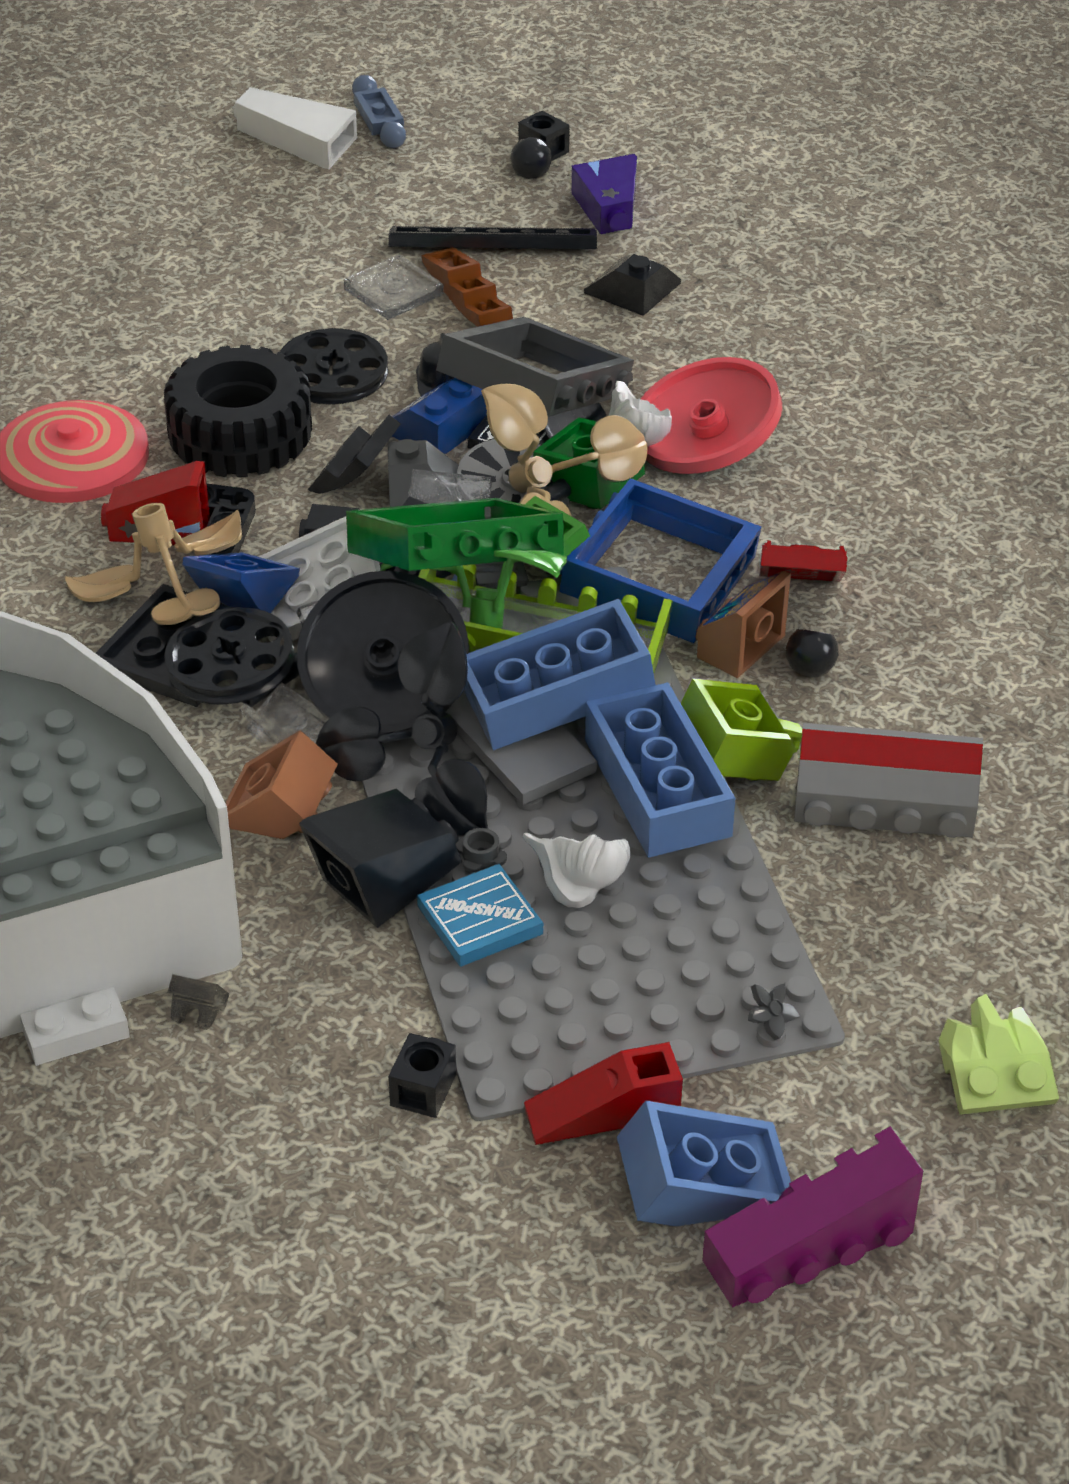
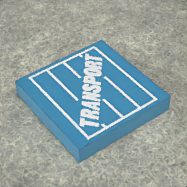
M500 864L417 895L418 908L460 967L543 934V921Z

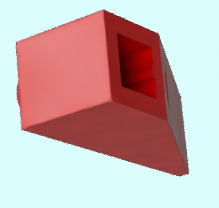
M670 1042L619 1051L524 1102L525 1113L535 1145L623 1129L645 1101L681 1106L683 1078Z

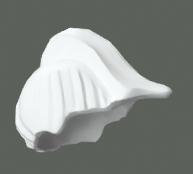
M616 381V387L612 391V402L608 416L616 415L629 420L644 435L647 447L662 441L671 430L672 416L670 410L666 408L660 411L654 404H650L649 401L636 399L624 382Z
M530 833L523 834V839L536 851L540 859L547 887L555 899L566 907L581 908L590 904L600 889L611 885L622 875L631 857L630 847L625 839L604 841L597 837V835L592 834L583 841H577L562 836L554 839H539Z

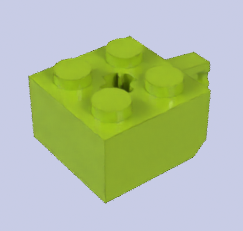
M692 679L681 701V705L724 777L747 778L754 781L759 779L779 781L791 757L799 750L802 737V727L800 724L777 718L757 685Z

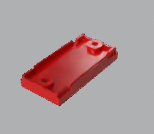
M767 540V543L762 545L759 576L769 577L781 571H786L791 574L792 579L840 582L847 571V551H845L844 546H839V550L796 544L780 546L771 545V541Z

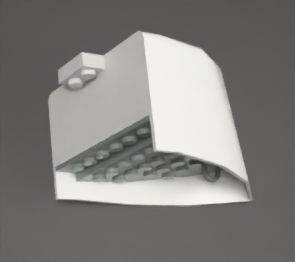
M0 611V1038L23 1032L34 1063L37 1066L129 1038L128 1022L120 1002L233 969L238 966L242 959V947L227 806L212 774L153 694L71 635Z

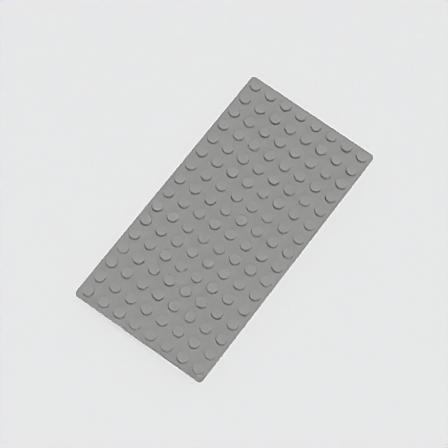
M623 567L604 568L631 579L627 570ZM562 576L551 578L557 583L556 602L578 606L579 599L559 592ZM542 580L528 581L526 586H516V594L538 598V589ZM451 599L461 614L463 621L469 622L470 608L462 607L463 601ZM504 610L502 629L525 633L556 621ZM642 639L647 649H649L651 640ZM662 647L654 673L655 684L668 682L681 703L685 693ZM465 690L446 711L452 717L473 709L465 694ZM586 717L564 724L563 726L593 756L585 741ZM458 734L455 740L447 745L449 750L443 753L437 769L447 760L461 759L472 763L480 771L487 789L486 816L488 829L498 835L499 848L507 853V861L502 865V868L544 923L542 935L460 967L418 908L417 898L403 908L446 1042L456 1045V1073L472 1119L475 1121H485L525 1112L524 1102L622 1050L670 1042L680 1073L684 1079L843 1044L845 1038L844 1031L736 801L733 837L648 858L598 764L596 773L522 805ZM413 738L382 743L386 754L382 769L374 777L362 781L367 798L397 788L412 800L415 798V789L419 782L432 777L428 771V766L436 749H423L415 743ZM530 833L539 839H554L562 836L577 841H583L592 834L597 835V837L604 841L625 839L628 841L631 857L622 875L611 885L600 889L590 904L581 908L566 907L555 899L547 887L540 859L536 851L523 839V834ZM457 835L459 840L464 837L463 835ZM459 854L462 863L426 891L476 872H469L464 869V858L462 854ZM785 983L786 995L783 1004L792 1005L800 1015V1017L785 1023V1030L780 1039L775 1040L766 1032L764 1022L757 1024L748 1021L749 1012L759 1006L753 998L751 986L755 984L763 987L770 993L774 987Z

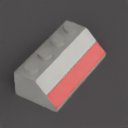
M803 723L794 822L809 823L815 826L835 825L854 827L860 830L880 829L899 831L906 834L926 833L944 835L951 838L959 836L973 838L979 801L983 738Z

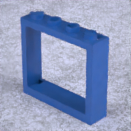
M630 478L619 493L614 492L607 508L604 511L599 510L592 526L588 530L590 537L567 556V563L560 571L562 577L559 592L579 599L584 587H593L598 592L596 606L619 599L621 602L625 595H633L638 599L636 619L656 623L664 598L672 600L668 634L695 643L699 625L703 620L710 619L718 611L755 558L762 526ZM631 520L722 554L689 601L595 565Z

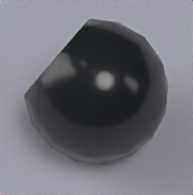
M526 137L519 140L511 152V165L516 174L523 178L536 179L544 176L551 165V153L547 143L534 137Z
M796 629L789 637L786 645V658L790 667L798 674L808 678L820 677L828 673L835 666L839 656L838 643L835 636L828 633Z

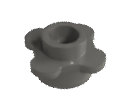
M476 828L470 830L456 843L459 854H462L464 858L463 867L469 872H478L497 864L502 866L507 861V853L499 848L498 835L490 829Z

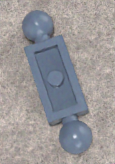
M369 75L358 76L352 84L354 104L372 135L380 134V139L386 147H400L406 139L404 118L385 87L378 88L374 78Z

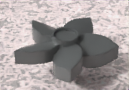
M785 983L774 987L770 993L763 987L755 984L751 986L753 998L759 1006L749 1012L748 1021L757 1024L764 1022L766 1032L773 1039H780L785 1030V1023L800 1017V1015L792 1005L783 1004L786 995Z

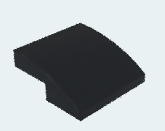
M389 414L371 435L358 426L338 449L308 490L318 494L326 493L354 481L371 465L401 424Z

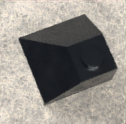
M632 254L619 259L584 289V293L644 316L680 285L681 279L666 266L651 261L645 256Z

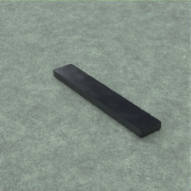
M392 226L388 234V246L597 249V230L595 228Z

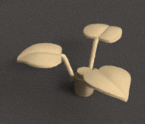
M497 384L486 387L481 391L486 404L489 428L496 442L504 449L513 452L526 449L524 454L518 456L519 462L513 464L509 470L511 486L518 492H527L519 503L526 504L534 496H537L572 517L570 510L563 502L558 500L550 501V493L540 489L550 482L553 472L598 459V469L601 476L612 482H620L635 476L646 461L647 442L644 435L629 420L616 415L601 418L595 423L590 434L591 445L595 450L593 453L553 465L542 457H531L540 442L536 434L541 432L548 423L546 408L541 399L530 389L516 384Z
M152 503L144 505L132 513L138 531L132 533L134 540L133 566L120 565L81 577L65 576L70 592L80 600L100 602L117 597L131 589V582L137 581L140 578L142 546L147 547L150 553L161 552L177 598L163 601L154 607L151 613L154 622L160 625H172L187 621L193 616L212 613L220 606L219 594L213 589L201 588L185 595L168 548L172 546V538L176 542V551L184 554L194 552L196 555H208L234 546L242 537L240 513L236 510L231 515L201 531L181 538L175 529L173 520L168 519L164 504Z

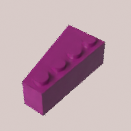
M891 1126L875 1134V1140L878 1144L857 1155L854 1149L850 1148L834 1157L837 1167L811 1181L808 1175L804 1174L790 1182L789 1187L782 1192L779 1199L774 1203L770 1204L768 1200L762 1198L705 1230L702 1261L732 1308L747 1301L750 1303L762 1302L770 1297L776 1289L793 1282L796 1284L808 1283L817 1277L822 1270L839 1263L845 1266L851 1265L860 1260L866 1252L883 1245L888 1247L897 1246L913 1233L924 1171Z

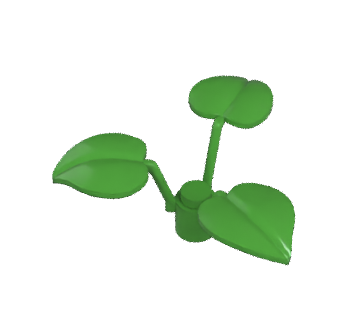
M541 550L494 551L495 557L507 558V561H504L497 589L477 588L476 596H471L463 566L433 568L432 570H445L458 577L463 595L462 607L470 608L469 622L502 629L505 606L504 597L514 563L519 561L525 562L558 578L562 567L567 563L566 556ZM383 563L381 565L380 571H384L393 566Z

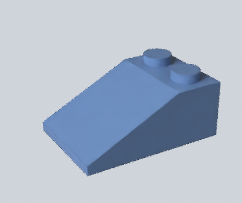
M645 1101L617 1135L637 1221L683 1226L724 1220L762 1198L768 1200L770 1204L774 1203L779 1199L782 1192L789 1187L791 1182L773 1122Z

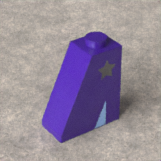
M635 154L572 165L571 193L600 234L632 228L637 175V156Z

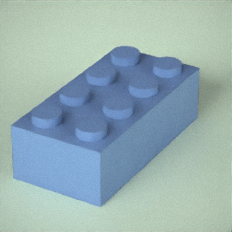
M619 599L466 654L468 676L464 688L465 694L493 751L586 717V701L656 685L651 655Z
M668 682L586 701L585 741L597 760V764L648 858L733 837L736 798Z

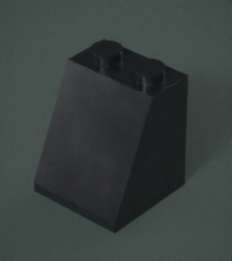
M397 788L306 817L299 823L323 880L377 928L416 899L417 895L425 892L462 863L456 847L459 838L450 824L445 820L436 821L431 817L428 809L419 799L413 798L410 800Z

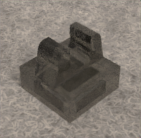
M172 974L167 992L172 996L171 1019L175 1023L182 1025L186 1014L192 1009H198L199 1017L196 1026L203 1030L209 1029L218 1012L225 1010L229 993L218 984Z

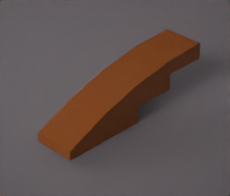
M455 248L421 255L423 264L434 280L464 317L477 327L513 319L512 307L497 298L496 284L482 277L478 261Z

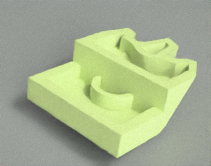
M985 994L977 998L971 1005L972 1025L947 1018L938 1041L945 1072L951 1075L960 1115L1057 1103L1059 1095L1049 1051L1022 1007L1012 1009L1008 1019L1002 1020L989 997Z

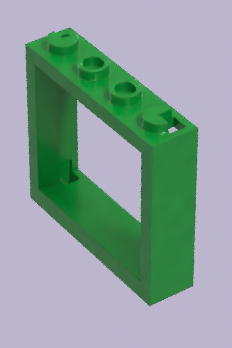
M499 498L346 511L347 548L349 553L408 571L507 561V558L494 556V551L541 550L564 555L563 513ZM485 507H491V519H485Z

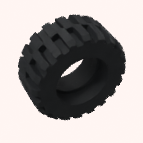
M230 345L219 347V350L212 352L206 350L200 352L195 359L190 357L185 360L181 368L177 367L165 384L164 405L170 446L186 464L203 461L205 463V473L210 470L214 471L216 476L226 477L227 474H236L237 477H248V473L257 472L258 475L269 473L270 468L276 467L279 469L287 465L289 458L295 459L300 455L311 438L312 416L308 378L294 361H291L280 352L274 354L269 348L260 347L259 349L251 348V345H240V348H230Z

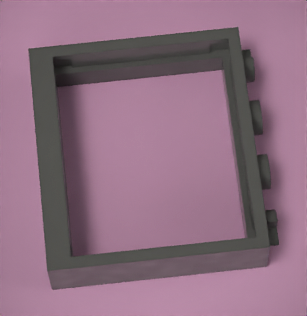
M520 317L444 334L436 370L481 389L497 384H516L528 388L541 399L546 408L547 416L550 417L612 399V391L616 387V381L624 382L627 387L628 383L633 381L631 371L634 360L532 319ZM526 357L559 370L562 373L554 375L516 359Z

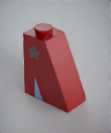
M195 461L114 487L109 502L103 503L101 509V524L108 529L109 541L134 543L132 533L138 531L132 513L136 509L152 503L164 504L168 519L173 520L175 529L181 538L206 528L210 520L205 463L203 461ZM172 538L171 543L175 546L176 542Z

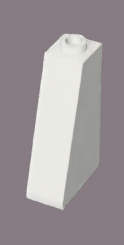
M251 87L236 100L234 105L237 130L325 169H330L357 139L356 110Z

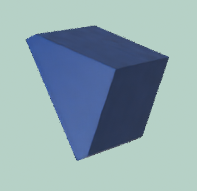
M243 552L183 557L182 564L199 589L209 588L219 594L220 603L231 607L259 609L268 613L274 610L297 580L300 568Z

